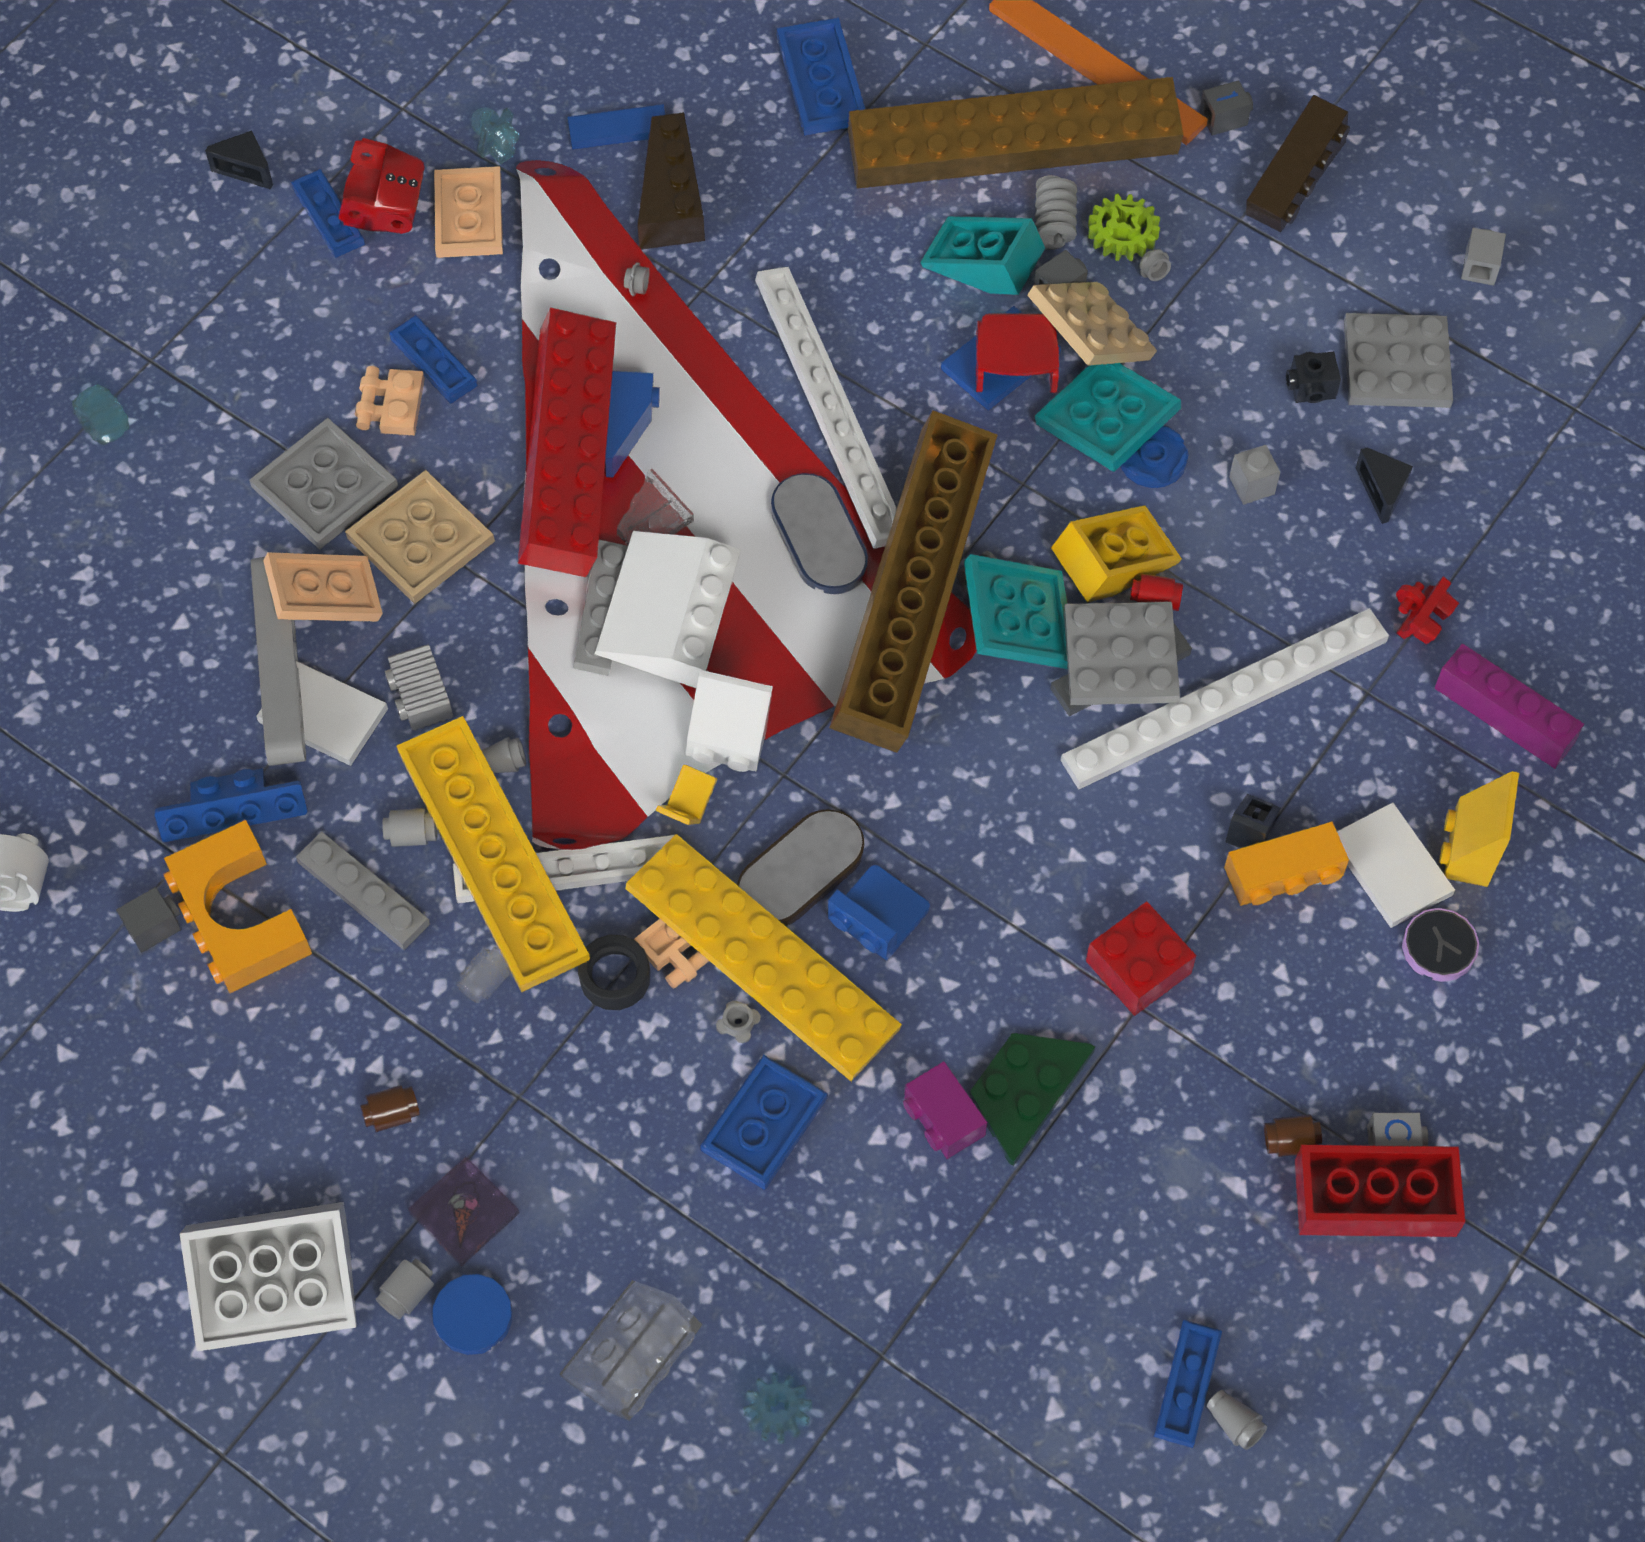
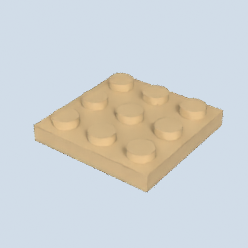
M1098 282L1034 285L1027 295L1088 366L1149 361L1157 352L1156 348L1149 342L1148 335L1135 326L1129 319L1128 312L1117 305L1108 295L1109 291Z
M426 470L345 531L347 539L365 556H368V559L414 604L495 542L494 534Z

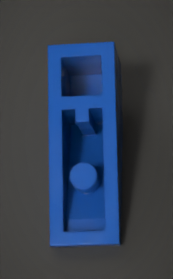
M612 371L605 457L606 477H614L651 423L652 409L659 408L660 387H654L653 373Z

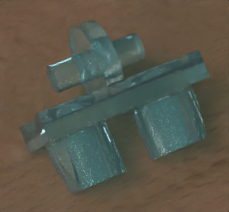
M487 107L477 109L471 118L473 130L480 135L477 152L482 158L490 153L500 165L515 154L516 148L513 145L519 140L520 136L511 126L514 114L508 107L503 110L500 118L493 109Z

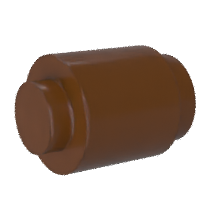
M402 1085L365 1095L367 1103L360 1105L365 1126L373 1125L375 1132L412 1122L411 1118L420 1115L412 1086L402 1088Z
M1311 1114L1273 1118V1122L1264 1123V1137L1268 1154L1277 1153L1278 1157L1292 1156L1298 1154L1301 1145L1322 1144L1320 1122H1313Z

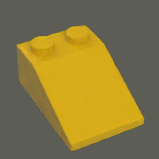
M1145 505L1071 521L1051 547L1087 603L1113 597L1131 588L1133 579L1140 580L1141 573L1157 575L1182 560Z
M1511 771L1461 796L1455 809H1448L1444 831L1450 832L1449 842H1443L1439 863L1445 864L1444 875L1447 879L1488 887L1510 841L1519 779L1518 772Z

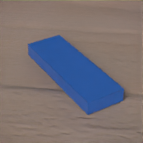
M664 104L567 117L572 150L649 140L652 116L665 115Z
M321 169L291 182L295 194L335 258L365 245L364 238L358 228L346 226L339 219L342 202Z
M417 315L389 332L392 342L419 371H423L424 376L450 404L478 386L476 378Z
M1183 1320L1153 1437L1190 1448L1194 1447L1222 1334L1221 1330Z

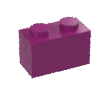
M944 1061L905 1085L903 1105L907 1113L914 1121L917 1119L921 1121L926 1128L924 1135L934 1151L941 1150L946 1159L986 1136L987 1121Z

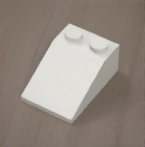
M700 670L687 738L686 755L701 763L717 762L728 765L729 768L735 771L745 772L751 770L756 772L767 730L773 686Z

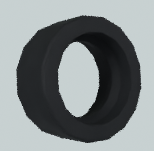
M609 934L595 939L586 946L590 960L578 966V976L583 993L592 1004L605 1010H622L633 1006L644 997L650 985L651 972L646 952L636 940L624 935ZM611 954L624 955L631 958L637 969L634 981L626 988L617 991L598 987L592 977L595 963L602 957Z

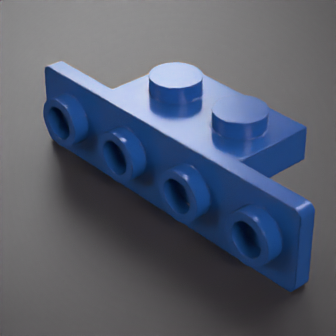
M261 768L256 770L243 769L235 774L220 777L207 776L198 781L190 782L191 801L156 808L155 819L161 840L169 842L220 832L244 820L251 826L306 815L308 811L300 781L266 787L264 770Z

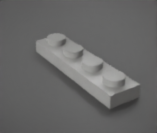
M599 540L597 559L591 568L574 669L609 675L612 660L596 655L595 651L628 548L626 545Z
M323 832L319 833L296 856L298 864L403 950L430 925L429 919Z

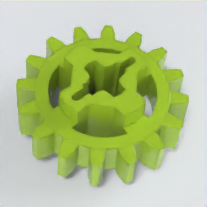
M1115 194L1113 202L1103 198L1102 207L1095 205L1093 207V214L1089 215L1088 238L1094 239L1093 248L1103 247V256L1105 257L1110 253H1114L1116 261L1120 260L1121 255H1126L1129 261H1133L1135 253L1143 257L1146 253V248L1153 250L1155 241L1159 238L1160 217L1154 216V206L1145 208V199L1142 198L1138 202H1134L1132 194H1129L1126 200H1122L1119 194ZM1106 220V227L1103 228L1102 224ZM1145 227V232L1141 234L1142 228Z

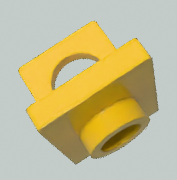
M683 765L668 804L658 805L656 811L687 825L700 824L717 778L691 766Z

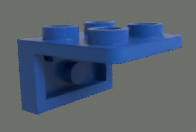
M877 865L871 866L846 895L837 889L828 900V919L838 929L849 933L860 941L867 950L878 954L886 961H888L930 910V904L925 898Z

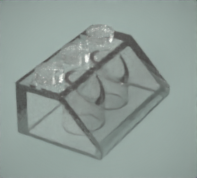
M632 1280L559 1375L608 1412L630 1421L634 1414L643 1408L647 1397L657 1384L668 1375L670 1367L682 1351L691 1345L695 1334L703 1324L674 1295Z

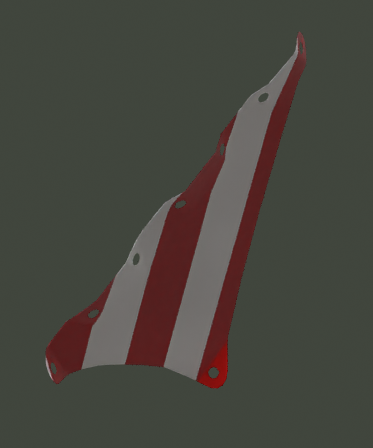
M533 160L519 163L516 166L521 186L523 240L521 304L522 366L525 380L526 471L540 328L550 307L616 322L613 371L653 373L654 387H660L659 408L652 409L651 423L614 477H606L605 462L599 540L628 546L632 532L639 531L709 538L741 549L706 671L773 686L764 740L836 706L885 546L873 549L848 490L754 387L603 202L589 180L576 170L555 162ZM549 168L556 171V174L549 176L540 175L535 172V169ZM551 258L559 263L561 270L559 276L555 279L548 280L540 275L538 268L544 259ZM636 263H640L641 267L649 268L648 288L645 294L636 293L635 296H632L629 288L624 287L625 273L627 268H633ZM809 473L824 477L836 487L868 554L866 572L862 577V581L854 589L842 594L824 593V590L816 587L815 589L811 588L802 580L771 513L772 494L778 484L784 479L796 474ZM525 565L530 693L529 757L532 842L546 848L576 850L622 840L650 816L658 805H662L670 798L683 765L691 766L706 773L721 764L717 762L701 763L686 755L687 738L696 688L612 660L608 676L574 669V660L591 570L587 577H581ZM952 592L924 684L952 676L968 663L977 651L971 610ZM549 600H562L567 604L568 612L559 616L552 615L547 612L545 605ZM962 627L966 632V640L960 649L954 650L950 646L951 634L956 628ZM558 714L566 715L572 723L571 732L561 738L554 736L548 727L549 720ZM569 838L577 842L573 844H557L553 840Z

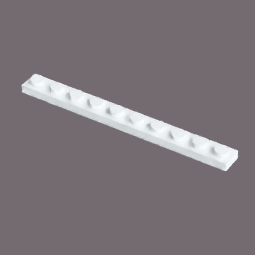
M789 267L758 271L755 279L872 547L873 549L886 546L897 508Z
M1369 608L1180 698L1179 703H1169L1062 754L1061 762L1078 790L1386 643L1389 635Z

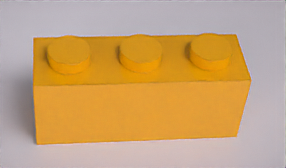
M1332 821L1228 852L1224 869L1240 906L1249 903L1261 905L1270 901L1276 895L1283 893L1295 895L1313 884L1321 882L1323 885H1328L1338 881L1344 876L1349 858Z

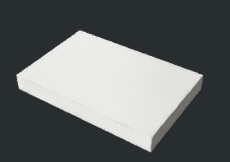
M296 661L297 668L299 669L305 744L351 766L387 712V703ZM262 708L256 716L261 724H263Z
M1394 803L1337 831L1349 858L1347 866L1390 928L1453 896L1455 889Z

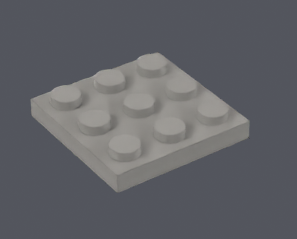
M1346 313L1344 333L1348 405L1451 408L1453 389L1447 316Z
M329 418L325 419L249 480L251 487L319 550L398 487L397 479Z
M1172 602L1065 604L1064 620L1070 705L1179 703L1180 689Z

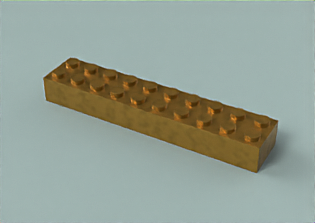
M1173 77L849 111L848 123L857 189L1175 155L1179 153L1183 138Z
M932 410L924 424L836 704L830 729L896 753L908 738L997 434Z

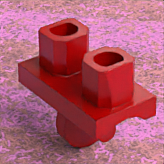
M1443 576L1435 586L1429 585L1423 593L1422 591L1425 586L1421 582H1416L1414 586L1402 585L1396 593V597L1401 603L1398 610L1402 614H1407L1409 610L1411 611L1396 634L1403 639L1413 635L1425 644L1433 641L1442 630V626L1434 621L1430 614L1434 612L1444 620L1454 612L1459 604L1447 592L1451 582Z

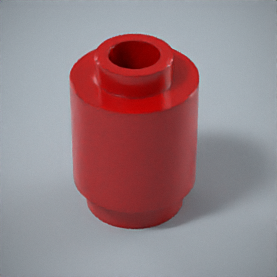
M1141 573L1140 580L1133 579L1130 600L1136 602H1172L1173 611H1179L1183 583L1175 582L1174 578Z

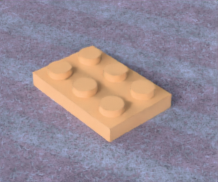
M500 166L434 170L436 257L503 254Z
M267 552L263 560L277 619L378 622L383 614L368 556Z

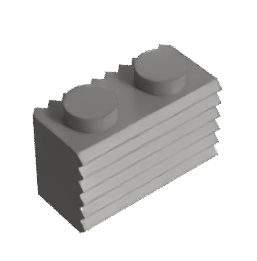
M429 644L388 657L391 669L384 672L390 690L398 689L401 697L395 700L401 721L408 719L411 729L416 731L418 728L437 724L439 721L444 722L446 719L453 717L450 701Z

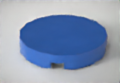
M1162 426L1120 468L1127 478L1137 485L1148 488L1166 487L1175 483L1184 474L1189 456L1188 449L1186 450L1184 440L1180 434L1169 427Z
M480 1274L462 1275L448 1282L438 1293L433 1305V1325L440 1339L451 1350L465 1355L483 1354L491 1350V1347L495 1346L499 1341L501 1342L507 1336L512 1323V1304L505 1289L493 1278Z

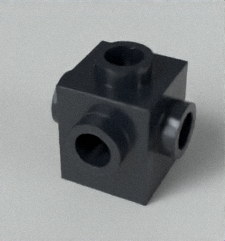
M1306 352L1301 355H1294L1291 369L1286 370V385L1288 390H1293L1295 403H1318L1323 400L1336 399L1341 377L1335 352Z

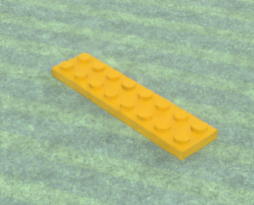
M461 716L397 745V751L521 992L589 961L590 956L465 718Z
M675 834L626 882L625 889L849 1081L852 1082L899 1032L902 1026L899 1021L679 835Z

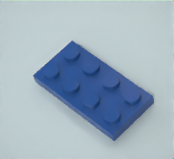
M839 17L777 28V40L804 136L848 128L849 111L864 110L865 106Z

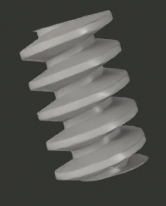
M1043 176L1036 182L1035 226L1044 243L1045 250H1056L1062 248L1065 243L1071 242L1077 236L1075 228L1077 225L1075 217L1077 214V185L1069 179L1058 176Z

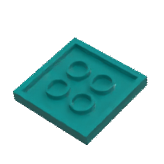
M1120 363L1089 365L1035 415L1036 425L1115 472L1181 409V399Z
M970 554L964 560L977 654L1068 669L1064 607L1067 604L1062 571Z

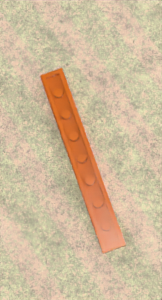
M993 0L989 5L991 13L1097 85L1148 79L1033 0ZM1177 98L1183 129L1182 143L1187 146L1207 126L1208 119Z

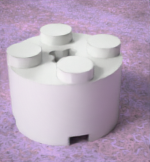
M22 833L16 837L0 834V910L24 911L29 909L30 903L34 902L36 905L39 901L49 859L47 854L38 846V839L30 834Z

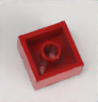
M1146 901L1089 943L1086 962L1129 1011L1136 1016L1192 973L1197 955Z

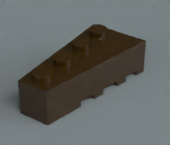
M1316 95L1312 96L1246 200L1247 216L1279 232L1284 229L1287 223H1293L1299 213L1300 205L1306 197L1308 198L1311 195L1320 177L1346 143V137L1350 131V126L1347 125L1348 111Z
M684 112L652 116L638 218L639 247L641 250L705 241L704 216Z

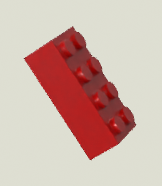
M1301 1145L1296 1156L1295 1173L1299 1235L1457 1237L1465 1224L1459 1147Z

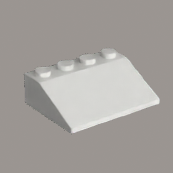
M633 531L595 654L697 688L700 670L706 671L741 549L709 538Z
M344 1202L186 1225L180 1232L197 1351L357 1327L350 1244Z

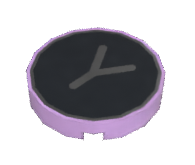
M1435 908L1425 910L1413 917L1405 930L1402 949L1406 961L1415 972L1422 976L1425 974L1428 977H1432V980L1444 982L1456 980L1468 973L1478 956L1479 940L1476 930L1465 917L1452 910Z

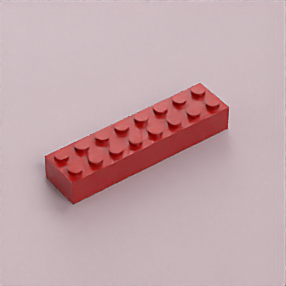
M550 307L540 328L518 564L587 577L597 559L616 322Z

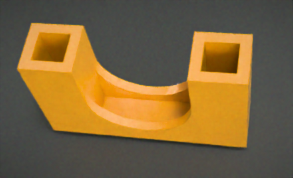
M246 820L164 858L169 868V871L163 874L172 894L180 891L184 901L178 903V906L187 924L192 921L195 922L199 931L192 935L201 953L209 951L214 960L207 965L216 984L224 981L229 993L312 954L308 941L292 909L246 929L226 928L211 918L212 903L218 892L225 885L267 865L261 848Z

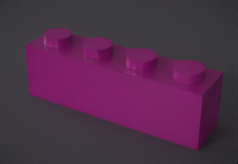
M1463 643L1442 667L1434 688L1554 769H1556L1574 746L1584 726V723Z

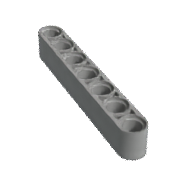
M265 557L251 559V575L266 757L269 766L306 761V746L299 669L296 665L298 654L295 620L277 619L263 562Z

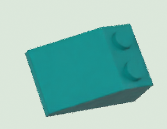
M948 216L920 263L923 268L990 294L1019 295L1045 250V246L1032 218Z

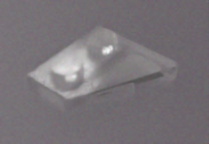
M651 469L647 472L645 482L639 493H636L633 497L629 511L623 515L618 524L617 535L627 546L633 531L674 535L694 521V513L661 477Z

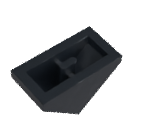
M252 130L209 145L205 150L211 172L267 189L272 188L273 182L268 163Z
M1368 447L1360 450L1355 468L1381 523H1387L1407 486L1413 466Z
M1247 794L1233 814L1225 842L1238 848H1244L1266 841L1281 808Z

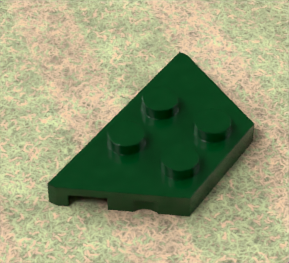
M1012 1033L970 1090L969 1097L987 1121V1128L992 1136L998 1140L1009 1164L1014 1166L1091 1058L1095 1051V1046L1089 1043Z

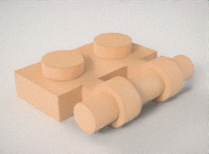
M368 366L365 376L361 378L359 389L362 395L361 401L356 404L355 416L357 417L356 427L360 430H368L371 421L380 422L379 427L383 434L415 436L425 380L423 371L389 369L388 380H380L379 368ZM375 396H385L383 406L374 404Z
M658 919L634 938L645 950L649 962L657 971L669 962L674 966L675 970L665 977L673 989L684 981L690 982L697 976L696 971L709 962L699 951L689 959H686L681 953L691 945L661 919Z

